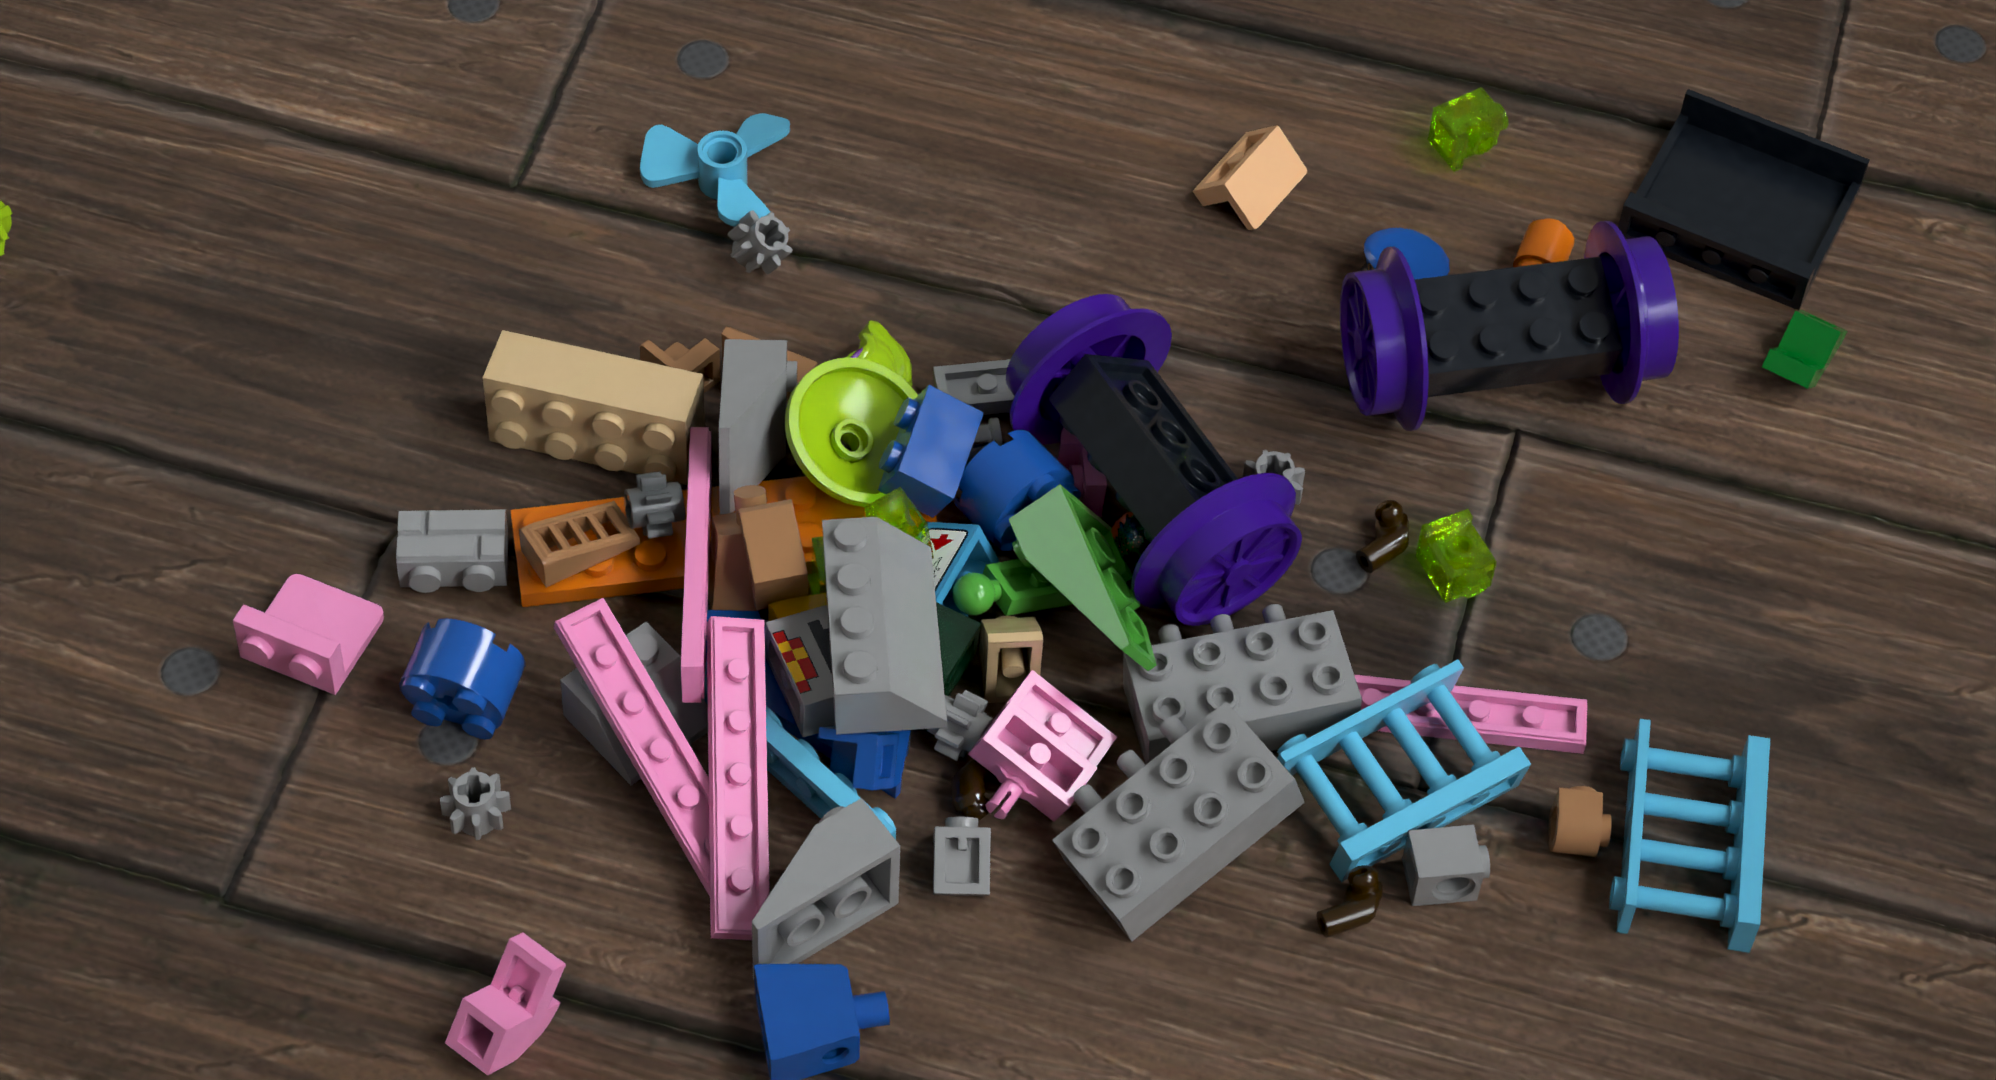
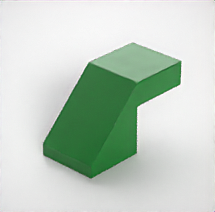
M1804 310L1795 311L1779 346L1769 350L1762 368L1807 389L1815 387L1848 331Z

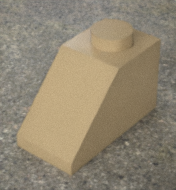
M1001 616L996 619L981 620L979 653L984 699L988 703L1007 702L1031 670L1040 675L1043 634L1035 617L1017 618L1015 616Z

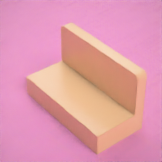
M1278 125L1246 132L1196 186L1193 193L1202 206L1228 201L1248 230L1257 229L1301 181L1307 174V168Z

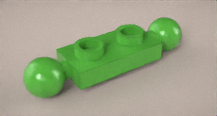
M1020 559L986 564L982 574L973 572L961 576L956 581L952 591L956 607L968 615H980L986 612L994 601L1005 616L1072 605L1035 567L1027 568Z

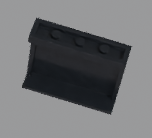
M1688 89L1685 93L1680 115L1636 194L1630 192L1625 201L1618 228L1625 239L1645 236L1654 238L1662 248L1665 256L1669 259L1800 310L1860 192L1870 159Z

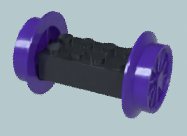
M1600 221L1593 226L1587 239L1584 259L1414 279L1405 256L1398 248L1386 247L1379 256L1376 269L1347 273L1343 280L1340 295L1342 351L1354 401L1359 411L1365 416L1393 413L1398 423L1406 431H1415L1420 428L1424 420L1428 397L1591 376H1600L1603 387L1613 401L1618 404H1627L1632 402L1637 396L1642 381L1668 377L1674 368L1679 342L1678 306L1674 282L1666 256L1654 238L1645 236L1625 239L1619 228L1610 221Z
M1098 294L1080 299L1063 307L1041 322L1028 334L1014 352L1006 371V384L1014 395L1010 409L1013 431L1026 430L1030 432L1041 444H1053L1060 442L1064 427L1068 432L1076 436L1088 452L1087 459L1090 464L1109 480L1116 490L1115 496L1118 502L1125 509L1132 512L1145 529L1144 536L1150 543L1137 562L1131 580L1133 595L1140 604L1156 609L1170 608L1181 623L1191 626L1209 624L1213 617L1220 614L1230 616L1255 601L1270 589L1295 560L1302 542L1301 531L1290 518L1296 502L1295 489L1290 481L1280 474L1260 473L1238 479L1158 374L1168 355L1172 340L1170 325L1160 313L1149 309H1131L1124 299L1113 294Z

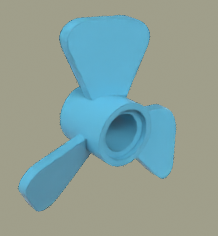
M765 113L755 114L748 117L742 123L736 134L730 131L711 132L705 135L699 144L667 126L655 125L648 130L645 136L640 162L641 179L648 187L655 188L698 178L701 191L706 196L717 200L718 216L724 223L735 227L740 223L739 220L751 210L758 215V218L769 214L770 211L747 186V158L786 137L790 132V121Z

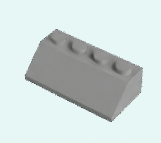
M878 517L822 520L836 735L947 728L931 547Z

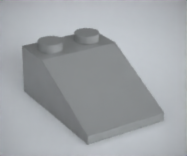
M725 339L719 417L720 514L733 513L735 511L734 491L737 488L747 485H759L786 456L785 413L787 392H792L797 385V361H787V340Z
M862 798L847 807L839 806L833 808L821 818L819 823L813 827L752 920L753 979L754 965L798 964L898 904L900 845Z

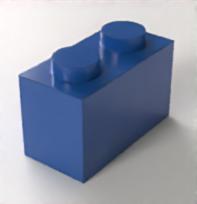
M928 385L914 400L909 397L906 398L894 421V425L900 428L897 438L888 444L879 462V468L884 471L878 491L932 518L935 517L955 498L984 412L931 385Z

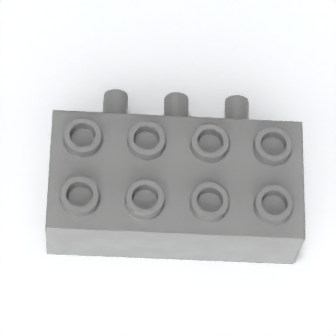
M1271 604L1262 611L1264 624L1234 629L1230 616L1220 614L1211 619L1210 624L1213 634L1187 639L1181 638L1178 626L1168 624L1159 629L1158 635L1161 644L1151 645L1157 666L1149 671L1123 652V688L1145 764H1148L1171 745L1169 740L1160 731V725L1166 718L1176 716L1190 730L1225 701L1228 702L1270 751L1278 750L1285 742L1297 735L1305 734L1309 738L1361 710L1362 697L1334 611L1286 619L1282 606Z
M1227 701L1190 730L1186 728L1178 717L1170 716L1166 718L1160 725V731L1169 740L1171 745L1148 764H1145L1133 750H1128L1120 755L1117 760V766L1128 777V780L1104 799L1099 796L1091 785L1087 784L1080 787L1073 797L1085 814L1052 840L1066 864L1131 941L1135 940L1305 803L1295 778Z

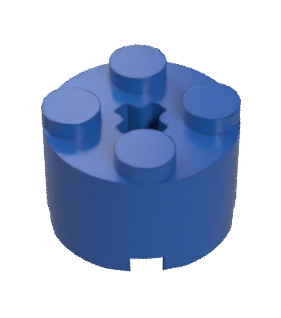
M1015 430L1008 433L1014 440L1007 442L1001 447L995 441H992L980 450L964 469L958 486L962 491L961 498H954L955 506L973 524L979 525L985 536L1002 551L1014 550L1012 542L1017 540L1009 518L1059 484L1078 500L1081 496L1079 489L1074 486V477L1071 472L1026 430Z
M438 619L435 628H431L429 622L424 625L401 678L399 687L404 697L414 705L411 714L418 721L430 726H441L443 720L461 724L462 729L473 737L484 740L491 739L495 729L499 728L504 720L525 669L526 662L523 655L512 644H509L507 651L493 644L496 634L486 628L456 619Z

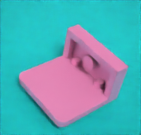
M294 574L286 580L265 613L243 604L233 619V625L241 658L336 695L382 624L384 614L382 607L378 604L304 575Z

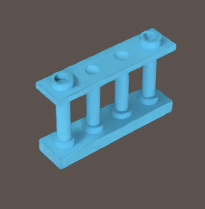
M1458 659L1442 668L1437 664L1430 665L1417 673L1412 678L1410 685L1309 738L1305 734L1297 735L1278 749L1277 753L1279 756L1277 759L1291 775L1299 774L1340 835L1337 840L1339 846L1329 865L1341 882L1348 879L1349 872L1353 868L1361 865L1372 866L1405 848L1409 830L1444 827L1518 787L1531 766L1530 761L1520 747L1502 756L1498 751L1492 752L1450 693L1464 669ZM1431 702L1473 762L1472 772L1458 780L1454 775L1448 776L1406 716L1407 714ZM1387 725L1429 786L1428 796L1415 803H1412L1410 799L1403 800L1362 738ZM1343 749L1384 809L1383 820L1369 828L1365 823L1358 824L1318 765V761Z
M1640 719L1634 739H1624L1620 759V770L1629 771L1621 877H1613L1609 898V909L1618 910L1617 932L1628 934L1636 908L1719 920L1721 927L1729 928L1727 949L1750 953L1761 922L1770 738L1748 735L1741 756L1733 755L1731 760L1649 747L1651 720ZM1647 769L1728 781V787L1737 788L1736 801L1730 800L1729 805L1645 793ZM1644 815L1722 826L1725 827L1726 833L1734 834L1733 847L1728 846L1725 852L1642 839ZM1640 861L1723 873V879L1731 880V894L1725 893L1722 899L1638 886Z

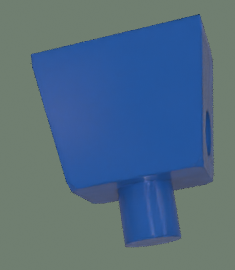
M842 964L754 965V991L770 1080H802L853 1064L860 1057L859 1029L890 1025L885 991L852 995L848 969Z

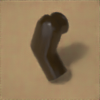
M1387 500L1376 507V540L1356 552L1358 563L1367 573H1372L1402 554L1409 545L1408 516L1403 513L1402 505L1397 501Z
M1367 865L1353 868L1348 875L1350 885L1347 887L1343 903L1317 912V922L1324 937L1328 938L1368 924L1376 916L1383 895V885L1378 881V873L1374 868Z

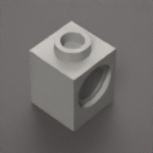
M1474 825L1408 831L1402 862L1412 906L1477 901L1482 880L1490 876V858L1486 845H1478Z

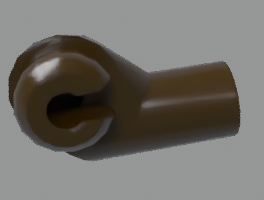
M975 759L969 761L955 773L951 781L952 804L956 811L963 812L964 817H973L981 820L989 813L985 806L989 801L984 796L985 783L994 774Z

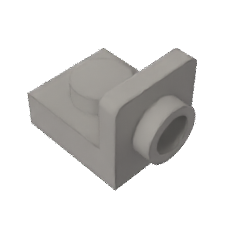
M947 817L945 818V827L935 826L933 830V895H990L991 828L978 827V818Z

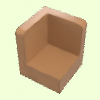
M706 338L690 350L679 342L672 344L665 351L650 340L640 345L641 361L703 374L704 393L720 381V349Z

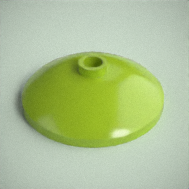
M837 358L816 366L795 386L786 407V437L796 463L814 485L829 496L844 503L861 507H879L897 502L898 500L878 491L884 471L879 468V462L888 444L897 438L900 428L894 425V421L901 405L906 398L909 397L914 400L918 394L898 374L883 365L866 359ZM840 440L847 442L852 452L847 450Z

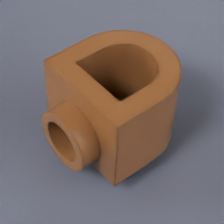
M1575 786L1569 789L1559 788L1549 813L1550 852L1595 857L1599 846H1608L1611 835V815L1603 814V792H1597L1595 789L1586 786Z

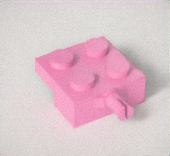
M1031 670L968 755L993 773L999 782L1002 783L990 801L985 805L990 814L1004 799L994 817L1005 819L1018 798H1021L1031 803L1055 822L1072 805L1075 792L1087 784L1097 770L1096 766L1114 743L1117 736L1035 671Z

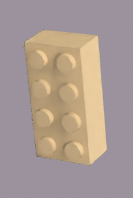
M502 330L483 375L489 441L500 443L511 449L523 448L550 454L552 457L561 460L572 459L595 464L610 471L622 470L635 474L661 471V474L666 475L667 482H679L680 484L688 485L690 427H705L703 374Z

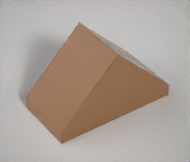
M792 499L738 509L756 610L768 608V604L776 601L808 596V571Z

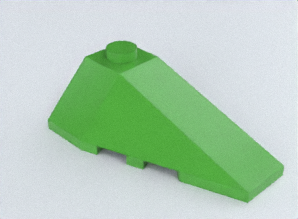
M1061 484L1009 518L1017 540L1012 542V546L1021 562L1029 569L1035 567L1116 646L1144 669L1149 671L1157 666L1147 628L1134 611L1140 607V602L1133 595L1132 589L1130 590L1126 584L1132 578L1130 566L1122 552L1121 546L1119 547L1120 544L1117 537L1115 536L1114 539L1112 536V528Z

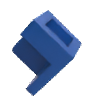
M836 726L819 727L818 738L833 740L830 762L831 772L834 774L841 773L846 776L853 784L852 788L866 790L893 788L899 734L869 732L836 735Z

